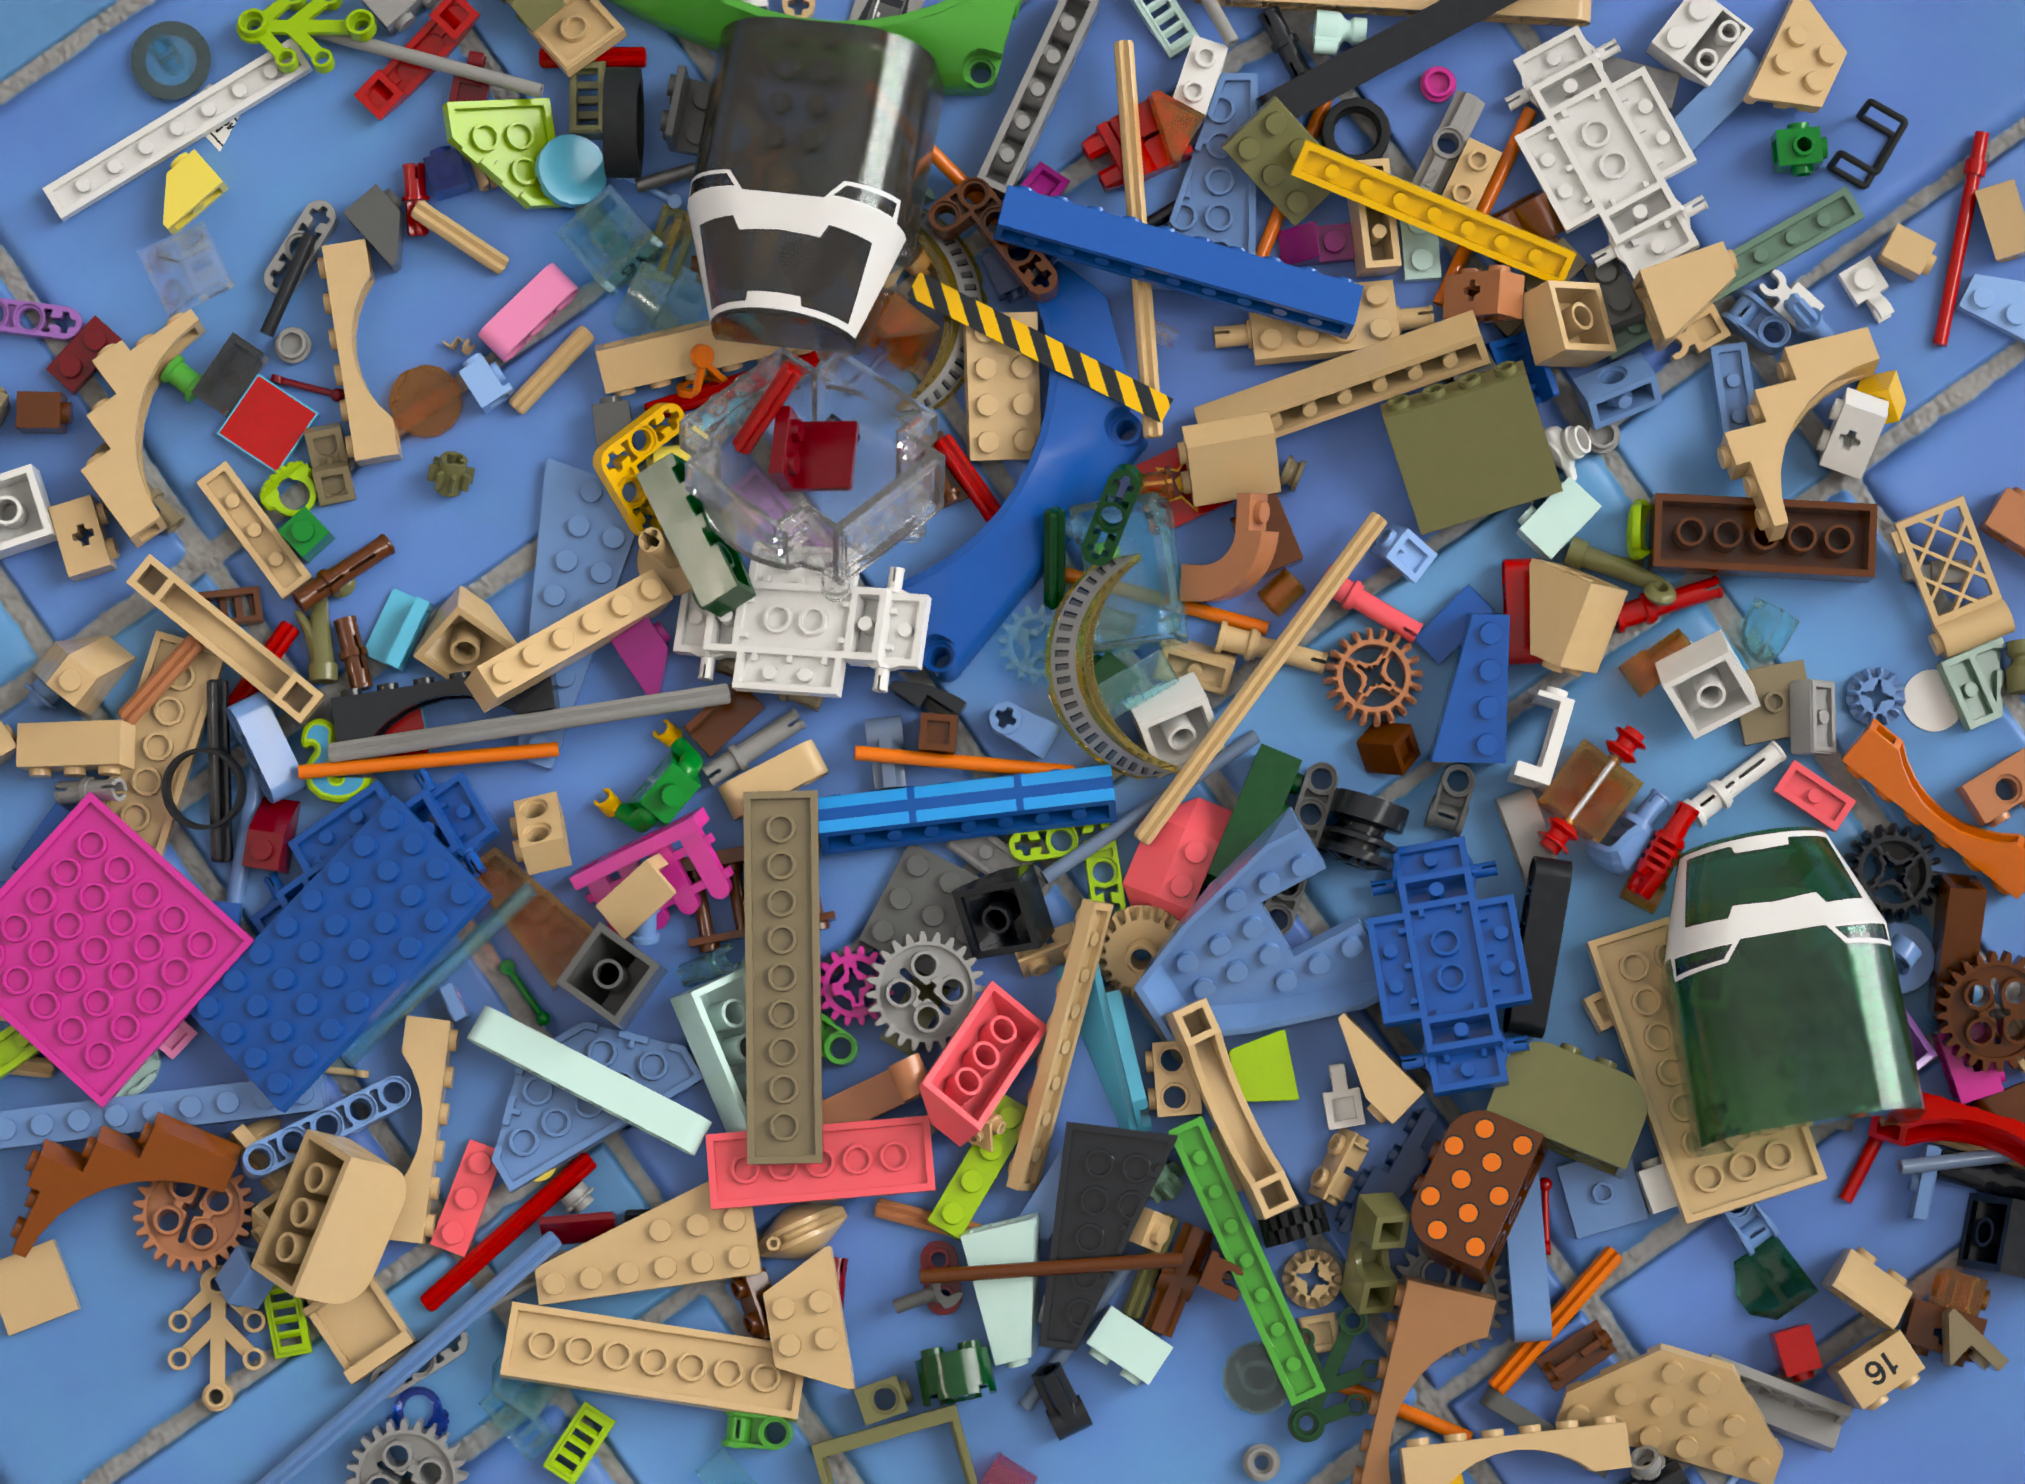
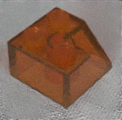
M885 284L857 336L871 349L874 350L879 346L882 350L888 352L889 355L886 360L902 372L907 368L912 373L916 372L941 340L940 326Z

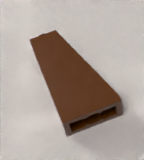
M1942 872L1943 877L1938 879L1937 882L1940 891L1936 894L1932 943L1935 962L1934 970L1929 979L1927 1010L1932 1018H1936L1933 1016V1012L1943 1009V1005L1934 1000L1937 996L1946 995V991L1939 986L1940 982L1951 984L1953 981L1947 971L1950 969L1960 973L1962 969L1959 960L1962 959L1972 965L1974 964L1973 953L1979 954L1988 891L1976 875ZM1973 986L1968 992V999L1970 1003L1973 1002L1975 986ZM1937 1018L1936 1022L1942 1024L1944 1020Z

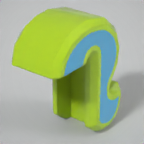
M320 718L310 721L302 731V746L307 750L315 748V752L306 764L330 762L327 748L329 743L336 742L334 725L325 719ZM338 776L305 779L308 789L325 802L339 805L344 804L375 782L372 778H338Z

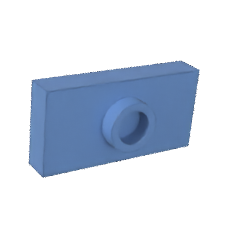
M1929 1144L1922 1145L1920 1157L1941 1155L1942 1149H1940L1941 1147ZM1938 1171L1910 1174L1908 1191H1913L1908 1218L1921 1221L1928 1219Z

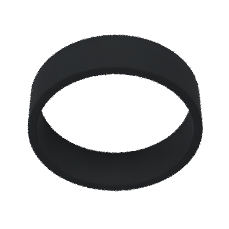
M195 748L179 754L170 762L162 778L161 793L167 811L177 822L188 828L206 830L221 827L238 815L246 799L247 783L241 766L228 753L215 748ZM199 752L211 753L224 760L232 769L237 783V796L232 809L223 819L210 825L198 824L183 816L177 809L171 792L172 779L177 767L187 757Z

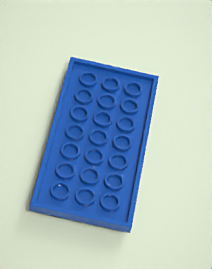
M392 795L254 939L255 941L205 997L199 1001L190 1014L279 1111L286 1113L494 896L400 798Z

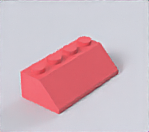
M994 981L988 983L919 1085L931 1124L959 1147L981 1131L1046 1033V1024Z

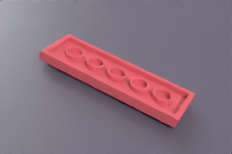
M928 1115L823 1124V1164L747 1165V1131L705 1134L711 1210L936 1191L931 1126Z

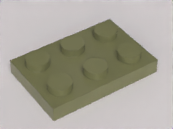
M1273 95L1220 146L1293 226H1296L1332 192L1291 175L1290 172L1304 140L1307 139L1314 143H1319L1284 104Z

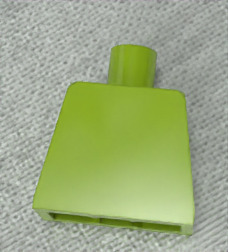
M1285 1030L1277 1031L1227 1051L1247 1102L1294 1101L1299 1099Z

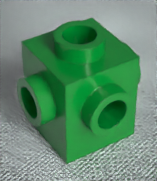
M1808 122L1788 124L1787 129L1775 130L1770 138L1774 173L1792 172V177L1810 176L1814 174V170L1819 169L1823 159L1828 157L1826 137H1821L1820 126L1809 127Z

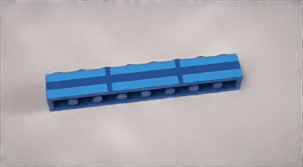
M1111 764L1090 765L1083 768L1065 770L1054 769L1048 772L1030 774L1018 773L1012 776L995 778L983 777L976 780L942 782L916 787L906 786L899 789L881 791L870 790L864 793L846 795L834 794L829 797L818 798V828L823 855L1117 822Z

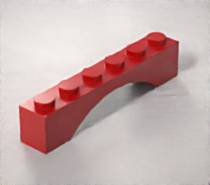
M1884 1081L1872 1114L1868 1136L1903 1147L1935 1141L1964 1142L2003 1154L2025 1167V1123L2014 1118L1984 1111L1975 1106H1968L1948 1100L1939 1095H1932L1909 1088L1904 1084Z

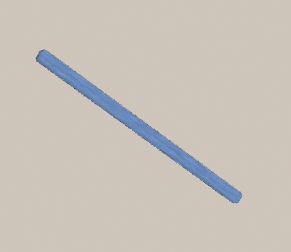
M552 1231L546 1232L255 1484H287L555 1253L562 1245L560 1239Z

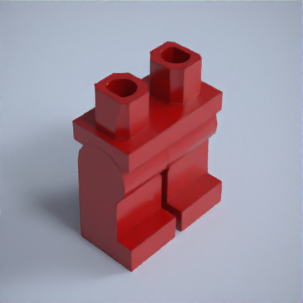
M1160 90L1139 103L1144 181H1147L1190 160L1193 149L1179 123L1174 124L1176 118ZM1118 114L1110 120L1097 125L1095 133L1081 143V149L1090 163L1104 155H1107L1111 166L1097 173L1099 182L1105 192L1124 186Z

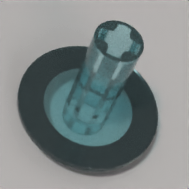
M164 21L146 29L136 40L131 53V69L135 80L145 92L162 100H179L192 95L204 84L211 68V53L204 37L192 26L178 21Z

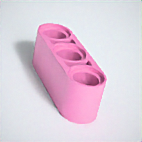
M551 263L537 274L481 329L478 337L503 362H507L575 298L580 288L555 263Z

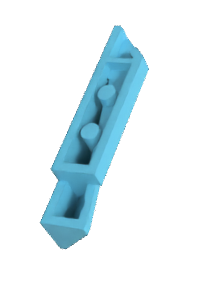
M1098 963L1080 1032L1120 1128L1150 1131L1153 1130L1147 1098L1121 991L1105 992ZM1065 966L1059 967L1056 970L1059 980L1062 978Z

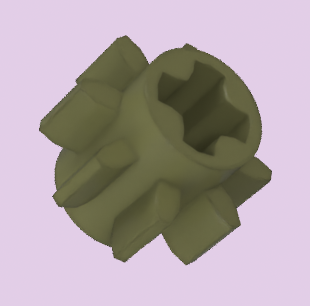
M447 451L442 453L440 458L434 457L433 464L429 465L427 480L435 482L434 489L440 495L456 497L462 491L468 492L469 484L473 482L475 468L467 467L468 460L463 454Z

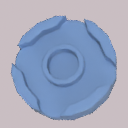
M1895 921L1887 923L1889 925L1888 932L1891 947L1863 943L1862 946L1896 995L1912 994L1925 985L1934 970L1935 953L1931 941L1920 929L1909 923ZM1884 925L1878 926L1872 931L1875 932L1876 930L1878 937L1879 933L1883 932V935L1884 933L1886 934Z

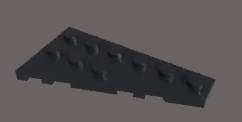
M1067 1121L1049 1261L1121 1256L1178 1135ZM1114 1271L1047 1276L1039 1346L1076 1351Z

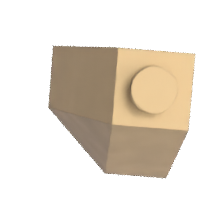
M108 635L55 641L35 666L33 672L72 706L91 716L137 658Z

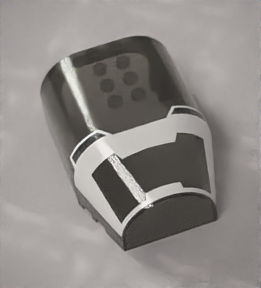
M750 17L734 21L724 27L720 34L687 201L711 331L715 340L860 355L881 317V308L889 294H894L897 288L896 281L904 267H909L915 255L945 91L935 59L922 46L886 30L847 23L783 17Z

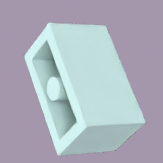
M1570 476L1563 483L1561 482L1562 492L1546 496L1547 500L1538 509L1531 505L1517 520L1522 526L1515 534L1544 561L1550 562L1602 507Z
M1111 1305L1086 1341L1092 1347L1088 1352L1091 1356L1106 1366L1110 1360L1114 1361L1123 1368L1119 1374L1136 1386L1141 1381L1149 1385L1174 1348Z

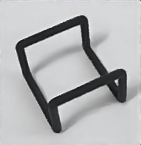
M1871 98L1864 103L1856 117L1861 122L1889 137L1874 165L1870 166L1843 150L1837 151L1827 164V169L1860 189L1868 188L1874 177L1881 173L1908 126L1906 117ZM1872 106L1900 122L1896 132L1866 116L1865 114ZM1842 158L1867 172L1868 175L1864 182L1836 167L1839 160Z

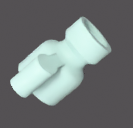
M1316 9L1312 38L1313 54L1336 56L1342 42H1348L1351 46H1355L1365 41L1367 18L1353 17L1351 20H1347L1341 12Z

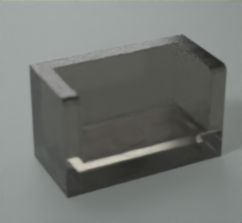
M233 332L191 393L199 401L227 419L256 375L262 372L270 359L261 350Z

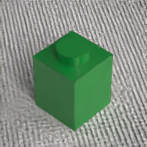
M305 506L278 530L308 563L335 539Z

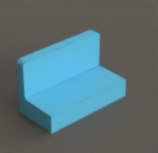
M393 589L366 644L369 653L367 657L403 673L434 606L429 601L418 596L413 597L398 589Z

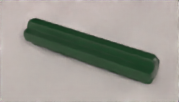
M1059 506L1046 508L1044 511V605L1049 607L1050 610L1063 608L1065 604L1066 511Z

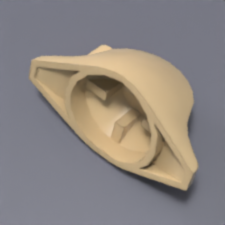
M801 1203L787 1207L775 1218L759 1239L760 1258L789 1260L811 1258L829 1243L848 1218L844 1206Z

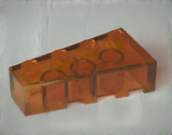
M494 847L480 857L487 871L484 874L480 872L482 876L478 877L477 880L494 896L488 904L552 992H555L561 987L556 984V981L594 929L559 901L550 891H547L530 875L528 876V873L498 848Z

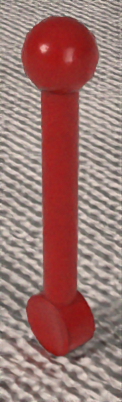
M1542 1177L1540 1179V1190L1542 1192L1546 1255H1551L1549 1190L1552 1188V1181L1548 1177Z

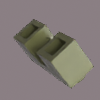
M1393 1192L1359 1194L1341 1285V1293L1358 1315L1393 1311V1299L1398 1279L1390 1267L1389 1249L1405 1248L1411 1214Z

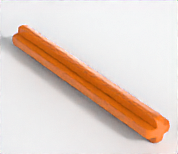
M1610 1246L1605 1247L1551 1308L1552 1340L1622 1262L1621 1255ZM1551 1341L1521 1342L1488 1381L1489 1385L1502 1395L1506 1394Z

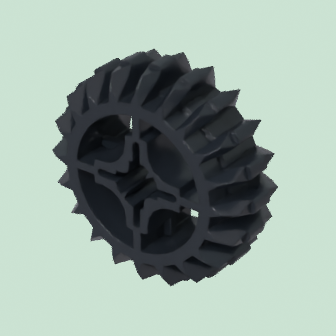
M1896 823L1889 825L1887 835L1881 824L1875 826V838L1868 830L1863 831L1861 837L1865 845L1860 841L1854 840L1850 843V846L1857 852V855L1846 853L1843 856L1845 861L1853 864V867L1849 868L1881 915L1883 911L1885 912L1887 923L1894 922L1896 912L1901 922L1908 921V909L1915 916H1920L1923 912L1918 902L1927 907L1931 906L1933 900L1926 892L1937 894L1940 891V887L1932 884L1931 879L1937 880L1943 877L1942 872L1932 871L1931 866L1941 863V859L1935 857L1929 860L1927 855L1935 849V846L1933 844H1929L1924 848L1920 846L1925 838L1923 833L1917 834L1913 840L1910 839L1912 827L1910 826L1904 827L1901 834L1898 835ZM1880 844H1896L1907 849L1911 854L1903 859H1895L1888 851L1884 852ZM1871 852L1874 857L1872 861L1875 864L1876 873L1871 880L1865 883L1863 868L1865 860ZM1905 863V866L1899 869V874L1896 875L1899 878L1898 881L1893 878L1878 883L1880 879L1885 877L1884 872L1888 871L1884 869L1886 865L1892 868ZM1918 864L1920 872L1919 884L1914 894H1912L1910 891L1911 885L1908 882V872L1913 866ZM1842 868L1841 874L1848 875L1845 868ZM1852 881L1842 884L1843 889L1855 888L1857 893L1849 898L1861 897ZM1887 887L1895 895H1899L1904 902L1897 904L1887 903L1878 899L1872 893L1877 889Z

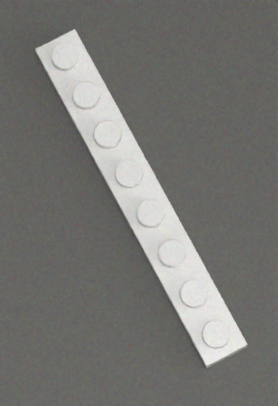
M291 38L282 43L284 48H291L296 52L299 59V67L296 71L292 73L281 72L275 58L267 52L42 188L63 222L311 73L313 69L299 46ZM286 58L282 63H289L293 58Z

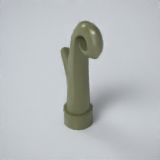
M1573 537L1564 564L1577 569L1583 567L1643 587L1646 598L1656 605L1667 606L1676 600L1677 594L1672 584L1663 577L1643 568V559L1633 560L1629 557L1610 554L1590 546L1589 541Z
M356 578L339 588L340 593L334 597L342 598L350 595L355 589ZM327 596L310 608V621L301 610L297 609L294 612L307 643L310 659L308 677L309 683L332 684L338 682V664L334 660Z

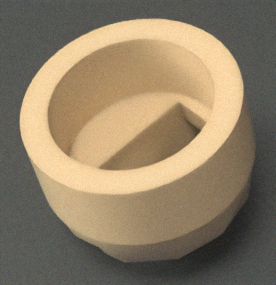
M921 245L912 249L902 264V268L916 278L920 272L928 276L930 272L927 268L933 269L935 266L933 256Z

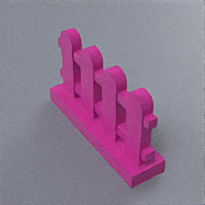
M701 807L578 868L569 877V880L576 891L587 886L590 892L585 897L589 904L594 901L598 904L642 864L640 859L648 855L652 857L660 853L668 862V865L661 873L676 890V894L657 913V930L668 924L670 913L667 907L676 904L682 913L689 915L696 912L700 907L701 898L698 892L706 888L715 899L727 897L732 890V882L729 877L734 872L730 865L725 868L722 866L711 844L714 843L715 838L712 832L706 835L703 832L702 827L710 818L704 807ZM680 840L683 846L674 850L671 844ZM687 855L701 877L700 880L692 883L679 860ZM618 871L621 877L612 881L609 874ZM607 921V927L614 931L616 934H618L617 931Z

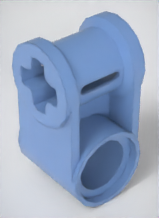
M1742 288L1739 292L1740 297L1728 312H1722L1720 315L1725 325L1764 354L1774 355L1781 352L1791 336L1789 323L1767 306L1755 293ZM1746 308H1748V310L1744 313V315H1743L1742 317H1739V316L1741 315V313H1742ZM1766 328L1777 329L1781 333L1782 340L1777 343L1767 341L1763 330Z
M1008 701L996 704L991 709L988 717V725L991 731L1041 760L1045 759L1061 728L1054 722ZM1005 710L1011 711V719L1015 721V724H1007L1005 728L999 727V719L995 717V714L997 712L1003 714Z
M1758 1203L1739 1208L1734 1212L1720 1214L1738 1244L1749 1256H1752L1755 1253L1754 1249L1771 1236L1776 1238L1780 1235V1231Z

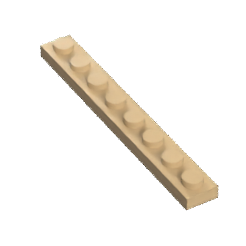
M1083 899L1081 906L1076 912L1075 930L1072 941L1066 949L1064 971L1056 987L1057 997L1053 1012L1046 1024L1047 1034L1043 1049L1037 1058V1072L1034 1083L1027 1095L1028 1106L1024 1121L1018 1129V1143L1014 1157L1008 1166L1009 1177L1006 1187L1018 1191H1035L1040 1183L1112 914L1113 904Z

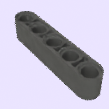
M1325 762L1315 763L1309 767L1303 778L1293 810L1316 848L1318 847L1338 785L1336 769ZM1316 771L1326 772L1331 779L1330 787L1324 790L1315 788L1311 783V775ZM1304 806L1315 807L1320 814L1319 822L1314 825L1303 823L1300 818V810ZM1308 878L1298 883V889L1295 894L1288 896L1280 892L1264 902V906L1269 913L1280 911L1285 915L1287 923L1285 928L1280 930L1283 936L1291 930Z

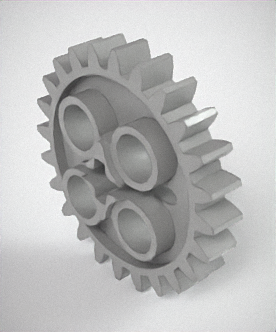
M920 931L917 942H914L909 934H905L904 946L892 940L890 944L893 953L889 954L886 951L880 950L878 953L884 961L883 964L871 963L870 965L877 972V976L865 979L866 982L874 985V990L864 993V997L875 999V1004L867 1008V1012H878L880 1015L874 1021V1026L882 1024L888 1026L883 1034L885 1038L890 1037L894 1033L898 1034L896 1039L897 1046H901L906 1039L910 1040V1051H916L919 1043L923 1042L925 1051L931 1052L934 1041L937 1042L941 1050H944L946 1038H952L978 1000L976 993L982 992L986 988L985 986L975 984V979L981 977L983 971L972 972L970 969L977 961L976 957L966 960L963 958L967 949L966 946H961L957 950L952 949L954 945L953 937H949L944 944H941L939 932H935L931 941H927L925 932ZM920 955H926L932 960L933 968L927 976H921L915 970L914 963ZM900 969H906L921 985H928L930 983L933 987L929 992L950 1009V1014L945 1015L928 998L919 1000L920 990L900 974ZM950 979L956 981L960 986V994L954 1001L947 1000L942 993V986ZM897 982L904 984L908 989V997L901 1004L893 1002L889 994L890 988ZM925 1007L932 1009L936 1016L934 1025L928 1029L921 1027L917 1020L919 1011Z
M404 1416L400 1427H397L391 1418L386 1422V1431L378 1425L374 1426L372 1432L375 1439L368 1435H364L360 1441L365 1449L355 1447L352 1451L354 1457L359 1461H350L348 1463L347 1469L356 1474L349 1476L346 1479V1484H373V1480L376 1478L386 1479L390 1484H405L402 1480L406 1471L413 1474L412 1481L409 1484H460V1481L468 1478L469 1472L458 1469L467 1460L466 1457L454 1456L460 1444L456 1443L450 1446L446 1444L450 1432L447 1431L438 1436L435 1434L437 1423L432 1424L426 1430L423 1429V1418H419L415 1426H410L408 1417ZM395 1445L403 1446L408 1452V1459L403 1461L396 1460L391 1455L390 1448ZM378 1462H384L388 1468L379 1467ZM431 1462L437 1464L442 1471V1476L438 1478L429 1477L424 1471V1464Z

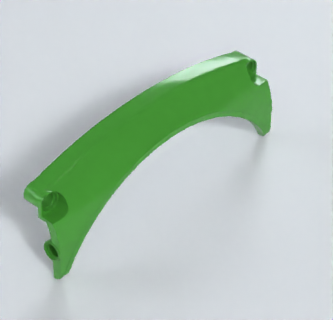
M607 0L643 21L687 41L771 70L862 89L871 81L872 83L877 82L895 93L950 96H985L994 91L1013 19H1016L1022 0H945L902 15L870 20L830 21L800 18L778 13L742 0ZM977 69H985L991 74V77L985 83H977L973 81L971 75Z

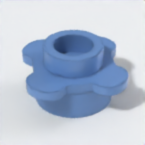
M37 678L32 685L24 684L30 691L26 697L43 711L47 706L54 711L58 709L54 704L61 696L48 687L40 678Z

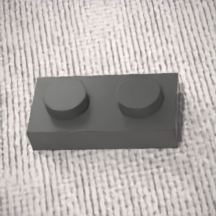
M1617 257L1597 268L1595 263L1582 268L1586 282L1600 284L1612 332L1645 320L1644 311Z

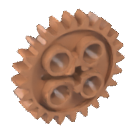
M243 1174L233 1178L230 1177L223 1193L212 1189L207 1190L199 1204L203 1215L201 1217H193L187 1237L183 1243H179L178 1239L190 1221L186 1210L188 1208L192 1210L196 1208L203 1187L195 1184L192 1194L181 1197L175 1192L180 1182L166 1180L149 1181L151 1183L150 1188L139 1186L138 1191L145 1199L134 1201L133 1205L137 1209L142 1210L143 1213L133 1216V1221L138 1224H144L142 1228L136 1231L138 1238L149 1237L143 1245L144 1249L149 1251L157 1248L153 1257L156 1262L167 1256L166 1266L170 1270L177 1262H181V1270L185 1274L189 1270L190 1264H195L199 1274L203 1272L204 1263L209 1262L214 1270L218 1269L217 1258L222 1257L227 1261L230 1257L228 1251L231 1248L235 1249L237 1245L240 1246L237 1241L239 1237L244 1239H250L251 1237L250 1233L244 1229V1225H252V1217L246 1215V1212L252 1211L256 1205L254 1202L244 1201V1199L252 1194V1190L250 1187L239 1189L246 1180ZM222 1194L229 1197V1204L224 1210L217 1212L210 1209V1201L216 1195ZM167 1214H175L179 1217L177 1227L171 1231H164L160 1228V1221ZM207 1228L213 1231V1239L207 1245L201 1246L194 1243V1236L200 1229Z

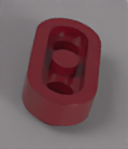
M933 1241L927 1244L921 1252V1269L959 1267L955 1249L945 1241ZM936 1252H942L946 1256V1262L941 1267H937L932 1263V1255ZM949 1282L941 1285V1289L948 1290L951 1295L962 1292L961 1282ZM923 1284L924 1289L930 1286V1284ZM962 1298L957 1304L948 1309H944L942 1304L934 1301L927 1303V1306L938 1315H949L959 1308Z

